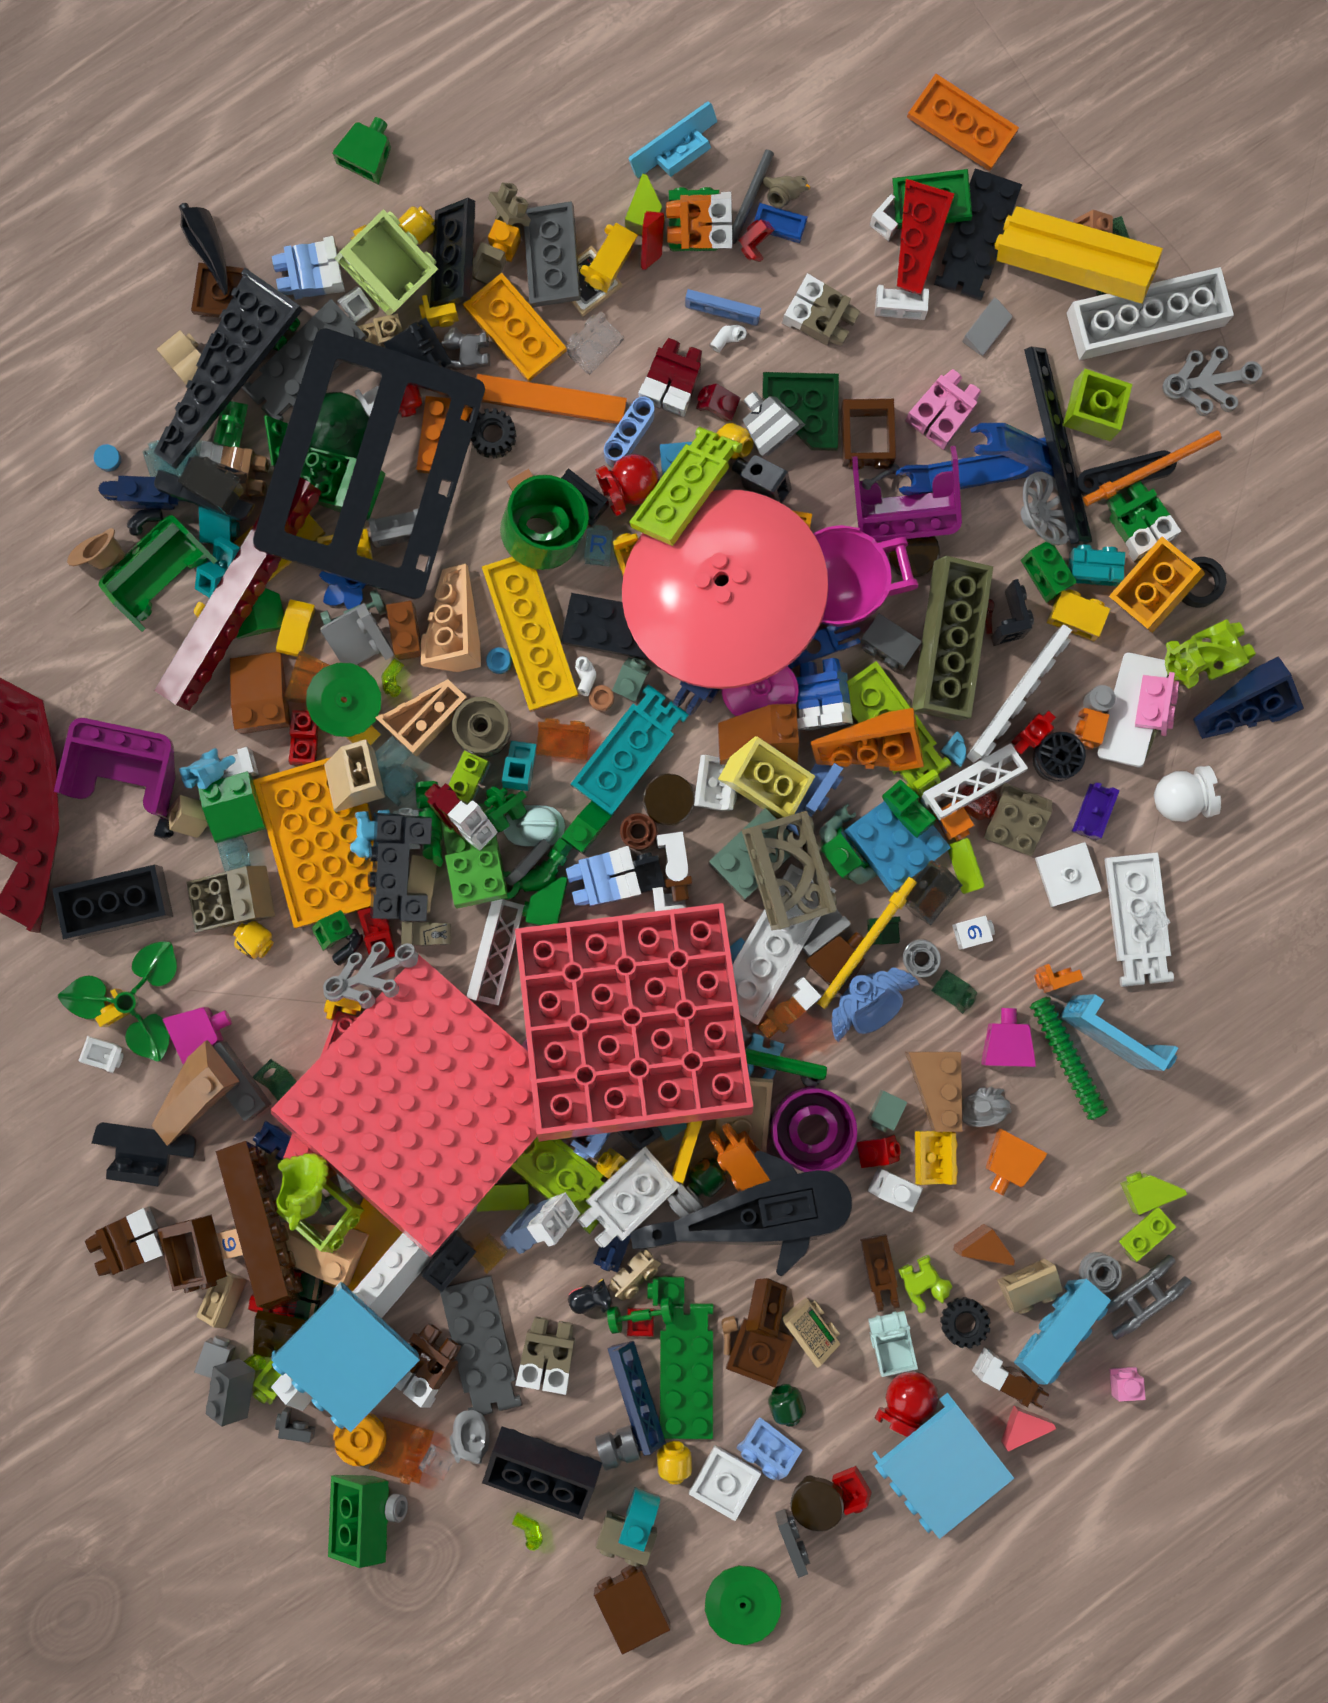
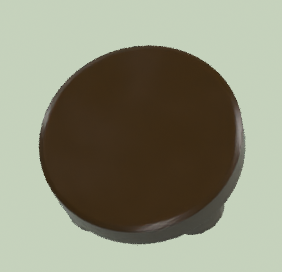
M935 536L907 539L908 546L906 551L913 577L923 576L933 569L934 561L939 558V543ZM896 551L888 552L890 564L896 573L902 576Z
M662 774L655 777L646 786L643 795V804L648 816L655 822L666 826L678 825L686 820L691 814L695 803L694 791L691 785L683 777L676 774Z
M811 1475L806 1476L792 1493L790 1502L791 1512L796 1521L806 1529L812 1531L829 1530L835 1527L842 1518L844 1511L843 1491L839 1486L827 1479Z

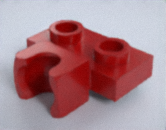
M1049 710L1043 716L1038 713L1028 723L1029 725L1011 741L1019 756L1030 745L1035 748L1054 729L1051 722L1056 717Z

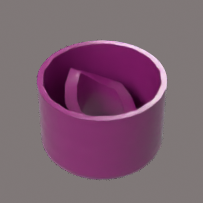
M805 1087L789 1093L777 1105L771 1119V1137L778 1153L795 1169L803 1172L815 1170L831 1171L843 1164L852 1153L857 1140V1123L851 1108L841 1097L822 1088ZM812 1114L821 1115L828 1124L827 1136L816 1145L803 1143L797 1132L799 1122L804 1117Z

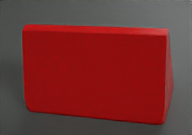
M646 211L644 213L641 251L642 270L649 268L662 256L664 213Z

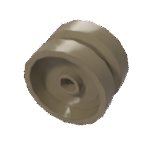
M473 697L464 701L456 709L452 719V731L456 741L465 751L480 758L491 757L500 753L507 746L511 737V723L504 708L497 701L487 697ZM485 724L487 729L484 732H479L478 727Z

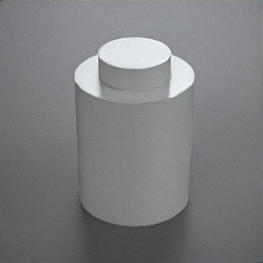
M1099 685L1085 695L1083 706L1084 708L1105 713L1114 705L1116 700L1115 693L1110 687Z

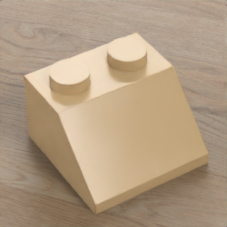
M1042 1259L997 1279L1010 1310L1014 1313L1019 1312V1314L1032 1310L1034 1308L1033 1304L1040 1301L1048 1303L1058 1297L1057 1294L1063 1291L1056 1266L1046 1259Z

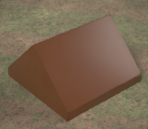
M982 1224L954 1244L953 1250L962 1257L1014 1266V1258L995 1231L986 1224Z

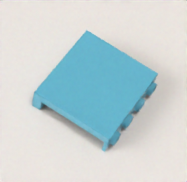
M1096 994L1072 996L1059 1016L1060 1019L1138 1069L1165 1071L1166 1068L1170 1069L1177 1059L1175 1053L1178 1047L1168 1045H1147L1145 1047L1095 1015L1104 1002Z
M341 1281L334 1288V1294L278 1352L276 1350L272 1352L271 1361H273V1368L279 1374L284 1375L286 1373L293 1380V1386L300 1393L306 1391L313 1398L311 1400L312 1403L320 1411H328L332 1415L331 1420L340 1429L345 1427L349 1432H352L420 1359L418 1352Z
M948 1393L939 1399L945 1407L884 1457L881 1458L876 1451L872 1453L878 1462L875 1468L884 1479L888 1476L890 1477L892 1482L889 1485L898 1497L904 1495L907 1498L904 1503L913 1515L919 1513L922 1517L919 1519V1522L928 1533L933 1531L939 1539L1014 1479Z

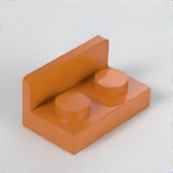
M1050 964L1037 968V974L1034 975L1038 988L1043 989L1044 993L1083 980L1080 969L1072 972L1071 967L1053 973Z

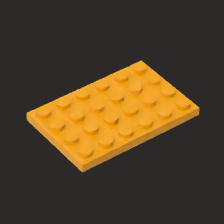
M330 758L253 780L295 929L317 923L320 919L338 911H342L345 915L370 907L371 887H368V872H372L373 862H370L369 858L368 860L359 858L355 853L351 852L350 844L357 838L356 829L358 822L355 818V813L368 811L370 821H373L368 803L338 812L334 811L324 766Z

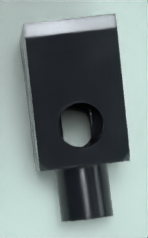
M757 455L752 456L749 462L738 457L732 466V471L740 475L743 487L749 492L765 495L783 503L792 490L788 471Z

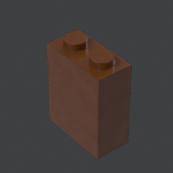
M640 1564L639 1567L629 1565L621 1570L620 1575L611 1578V1576L605 1577L597 1583V1587L594 1588V1597L622 1655L670 1631V1620L643 1565Z

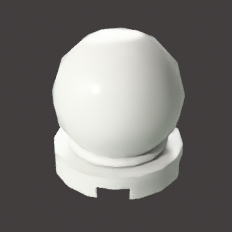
M1199 766L1195 768L1194 775L1187 771H1175L1164 776L1157 784L1154 792L1157 810L1167 819L1179 822L1192 820L1200 812L1206 818L1220 814L1221 796H1215L1213 784L1218 782L1210 766Z

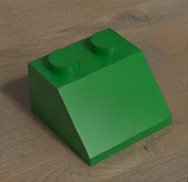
M248 771L219 779L211 783L206 789L198 788L202 809L215 843L266 829L253 778Z

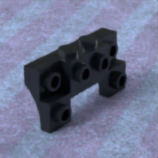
M375 813L374 845L369 847V861L373 862L372 872H368V887H371L370 916L373 919L426 921L428 895L407 893L410 844H431V817Z

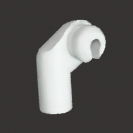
M740 325L724 326L713 339L710 347L720 353L726 343L744 340L747 335L746 329Z

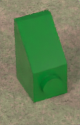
M591 801L577 815L561 837L584 855L612 816Z
M561 877L532 895L530 902L525 901L522 916L526 917V923L538 926L559 923L568 878Z

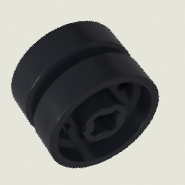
M1055 732L1043 739L1034 749L1032 757L1033 766L1038 775L1050 782H1062L1076 775L1082 769L1086 759V752L1083 743L1075 735L1068 732ZM1055 755L1062 756V760L1056 758Z

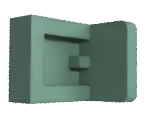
M628 657L622 665L612 691L635 702L646 677L651 671V667L642 659Z

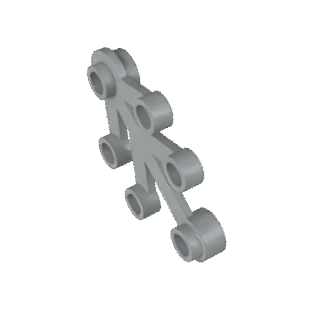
M1218 346L1212 351L1211 359L1200 375L1196 378L1187 379L1192 370L1203 361V354L1198 350H1193L1187 356L1186 363L1179 374L1169 375L1164 380L1162 388L1168 398H1183L1195 406L1196 412L1200 416H1207L1213 410V403L1209 399H1202L1191 389H1201L1219 401L1224 411L1231 412L1238 405L1237 397L1231 394L1228 395L1215 385L1243 381L1245 384H1254L1262 375V367L1257 362L1250 361L1241 370L1212 375L1218 365L1228 357V350L1223 346ZM1216 352H1221L1223 354V358H1218L1216 356ZM1191 356H1196L1199 361L1193 362ZM1245 372H1251L1253 378H1248ZM1171 384H1176L1179 390L1174 391L1171 388ZM1226 400H1231L1233 406H1227ZM1201 404H1206L1208 411L1202 410Z
M377 942L372 946L371 953L366 961L360 953H353L349 956L348 963L341 974L326 980L323 985L324 996L331 1002L339 1001L342 998L354 1000L365 1009L374 1005L375 997L369 990L361 992L352 989L358 985L383 991L386 997H394L399 992L397 983L393 979L384 980L376 977L400 966L407 968L415 966L418 962V952L412 944H403L397 948L394 958L377 966L375 965L378 960L386 958L389 954V949L384 942ZM354 970H359L357 975L351 977Z

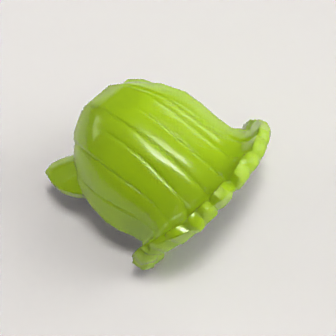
M304 1153L300 1156H292L290 1159L285 1158L278 1164V1169L282 1172L283 1178L276 1203L281 1213L288 1217L289 1228L292 1231L297 1228L300 1221L314 1215L321 1205L323 1185L326 1183V1177L328 1176V1166L326 1165V1160L319 1154Z

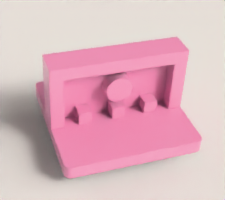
M1169 672V678L1143 675L1135 727L1161 730V736L1167 735V729H1173L1175 706L1171 704H1177L1179 681H1174V672Z

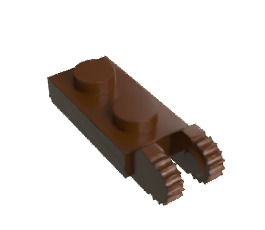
M882 1234L860 1239L870 1289L874 1295L877 1311H884V1303L880 1291L887 1289L890 1292V1301L893 1308H900L896 1290L898 1285L887 1235Z

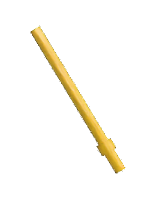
M908 877L897 893L894 892L888 900L890 903L817 1002L823 1009L827 1008L896 911L903 908L907 902V896L917 884L914 879Z

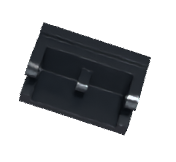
M568 468L561 478L575 486L582 494L588 507V525L592 527L609 507L608 499Z
M456 1230L422 1270L421 1275L439 1291L443 1292L477 1251L474 1249L473 1244L470 1241H466L462 1234Z

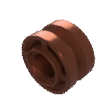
M634 813L626 817L622 822L620 835L623 842L630 848L644 850L654 844L657 839L658 829L652 818L642 813ZM638 824H642L646 829V834L641 839H636L632 834L633 828Z

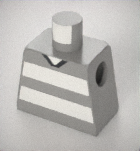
M754 391L744 399V402L752 412L743 419V422L762 456H769L805 425L776 397L770 396L763 401L758 393Z

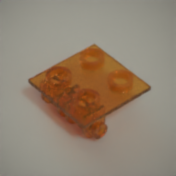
M383 1417L382 1423L386 1431V1445L383 1453L374 1462L370 1463L369 1469L401 1478L400 1482L409 1485L411 1482L419 1484L434 1431Z

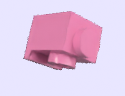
M1136 1367L1109 1369L1111 1395L1119 1402L1146 1400L1144 1378L1137 1373Z

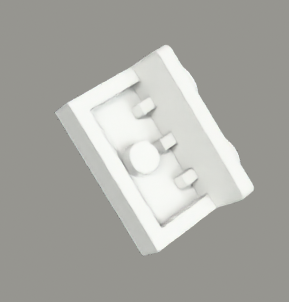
M701 755L694 806L717 811L733 810V806L736 803L737 794L735 790L718 780L726 766L720 765L719 757Z

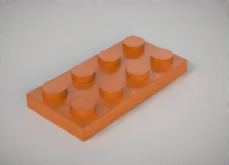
M938 74L933 76L907 115L908 119L988 171L992 170L1019 129L1018 126Z

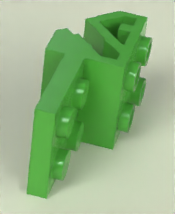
M485 803L478 804L484 813L491 808H488ZM441 821L447 853L445 859L456 909L508 898L497 834L479 851L457 834L454 828L452 830L448 829Z

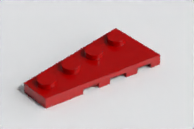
M906 179L897 288L918 295L922 294L954 198V193Z

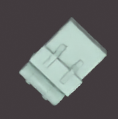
M895 1311L892 1314L877 1315L874 1318H869L868 1323L871 1331L869 1334L872 1347L875 1349L881 1377L918 1369L909 1331L910 1326L907 1324L905 1312Z

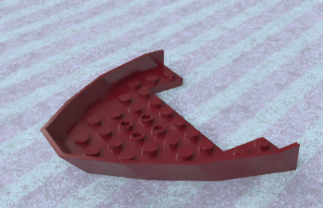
M0 678V854L17 862L16 867L0 893V913L27 927L26 930L40 933L60 828L58 793L54 792L57 780L56 757L43 700Z

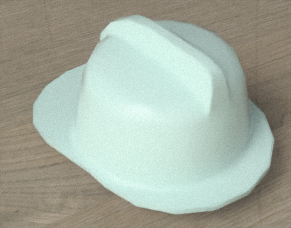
M524 805L527 813L521 818L512 820L509 814L505 816L510 826L504 830V834L515 845L536 846L545 839L551 846L564 834V819L560 812L553 807Z

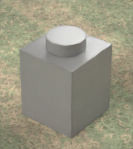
M221 1336L209 1338L204 1343L194 1372L211 1378L214 1366L231 1361L236 1346L229 1344L230 1340Z

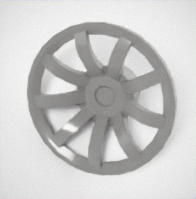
M1035 472L1029 475L1024 483V506L1021 508L1022 521L1027 528L1035 529L1046 542L1058 546L1065 544L1070 540L1067 526L1063 522L1054 519L1064 517L1063 510H1051L1052 507L1061 502L1058 495L1047 502L1053 486L1058 491L1056 480L1048 473ZM1041 479H1044L1047 482V486L1045 488L1044 493ZM1032 481L1037 486V492L1029 487ZM1028 495L1033 498L1031 503H1028ZM1047 527L1052 531L1053 538L1045 534ZM1056 527L1061 529L1064 533V536L1060 539L1059 531Z

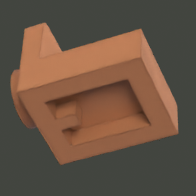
M1093 209L1073 220L1074 223L1112 233L1113 216Z

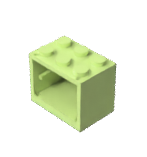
M383 209L334 259L388 316L394 313L438 268L435 266V259L427 251L423 253L417 246V239L409 231L405 233L400 228L398 218L389 211L387 213Z

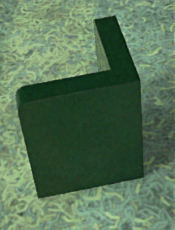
M900 916L891 918L872 945L898 944L900 942ZM870 918L867 920L868 932L875 924V922L878 920V918Z

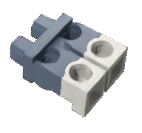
M566 1192L541 1201L536 1206L534 1203L529 1204L503 1233L501 1240L507 1249L515 1248L519 1254L524 1253L534 1244L545 1241L548 1247L555 1245L567 1231V1228L579 1216L580 1212Z

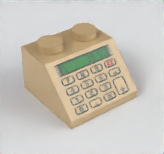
M806 1297L782 1315L786 1327L818 1368L840 1345L837 1339L840 1333L832 1322L825 1323L821 1317L824 1311L816 1300L810 1302Z

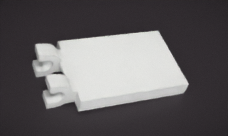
M644 1147L586 1200L591 1207L576 1220L583 1228H587L597 1219L605 1230L594 1240L601 1248H604L616 1236L623 1241L680 1185L674 1181L667 1170Z

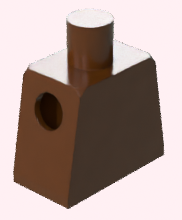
M855 932L846 942L838 935L804 962L830 986L864 937ZM862 958L838 991L840 996L845 993L852 979L866 961L864 958Z

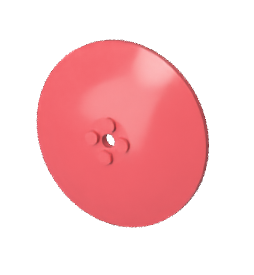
M727 489L712 491L673 546L642 533L628 558L622 584V603L628 627L634 640L648 659L659 669L682 682L714 689L748 686L763 681L785 669L798 658L814 638L823 619L828 598V573L825 559L816 537L807 524L782 503L765 495L744 490ZM718 576H727L729 578L728 583L725 586H717L715 580Z

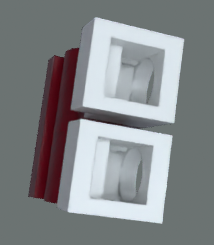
M668 338L662 348L658 347L656 356L638 394L639 397L650 398L654 406L659 408L663 402L664 410L684 417L701 372L702 351L689 347L686 357L677 354L680 343Z
M435 783L425 792V796L428 798L427 802L444 825L450 830L454 828L457 834L479 851L498 833L477 803L471 801L468 805L464 804L448 784L445 783L440 787Z

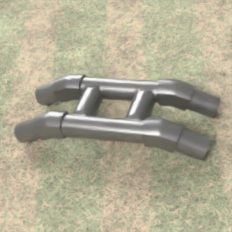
M1167 1255L1160 1263H1157L1150 1269L1148 1273L1120 1294L1110 1299L1111 1301L1107 1305L1108 1311L1105 1316L1121 1308L1125 1303L1135 1315L1111 1330L1116 1340L1135 1331L1141 1324L1169 1303L1178 1299L1192 1284L1190 1279L1184 1276L1164 1293L1155 1280L1161 1278L1176 1263L1174 1257ZM1147 1287L1156 1300L1143 1309L1134 1296Z

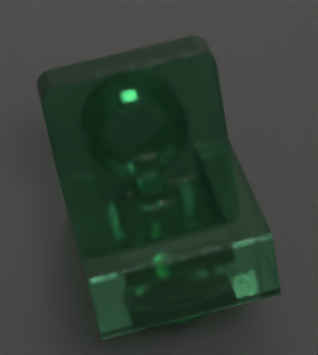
M948 970L943 973L931 990L935 995L954 1006L962 1014L966 1009L972 1007L977 992L971 985Z

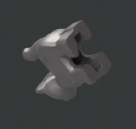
M450 328L449 332L444 336L442 345L452 350L460 348V360H451L452 363L445 368L473 370L479 367L491 366L490 354H480V348L489 347L487 332H482L480 335L462 334L458 328Z

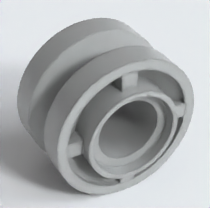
M918 939L906 946L903 952V963L912 975L928 977L939 968L941 957L933 943L928 940ZM918 952L928 953L929 959L926 964L918 965L915 963L914 958Z
M682 1183L677 1188L678 1194H671L667 1198L669 1206L680 1218L705 1208L703 1201L691 1188L685 1187Z
M1102 1252L1089 1253L1082 1259L1079 1266L1080 1278L1088 1279L1102 1293L1114 1290L1121 1281L1122 1271L1119 1263ZM1103 1266L1104 1273L1101 1277L1097 1278L1096 1272Z

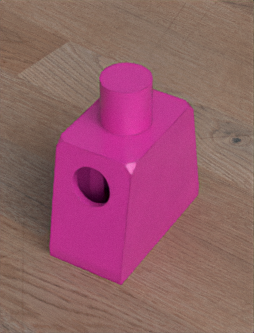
M209 1007L198 1008L163 1019L182 1064L204 1041L208 1040L212 1046L222 1042L224 1039L220 1029L232 1024L226 1010L213 1015Z
M1001 1008V1024H988L981 1065L1036 1067L1029 1024H1017V1008Z

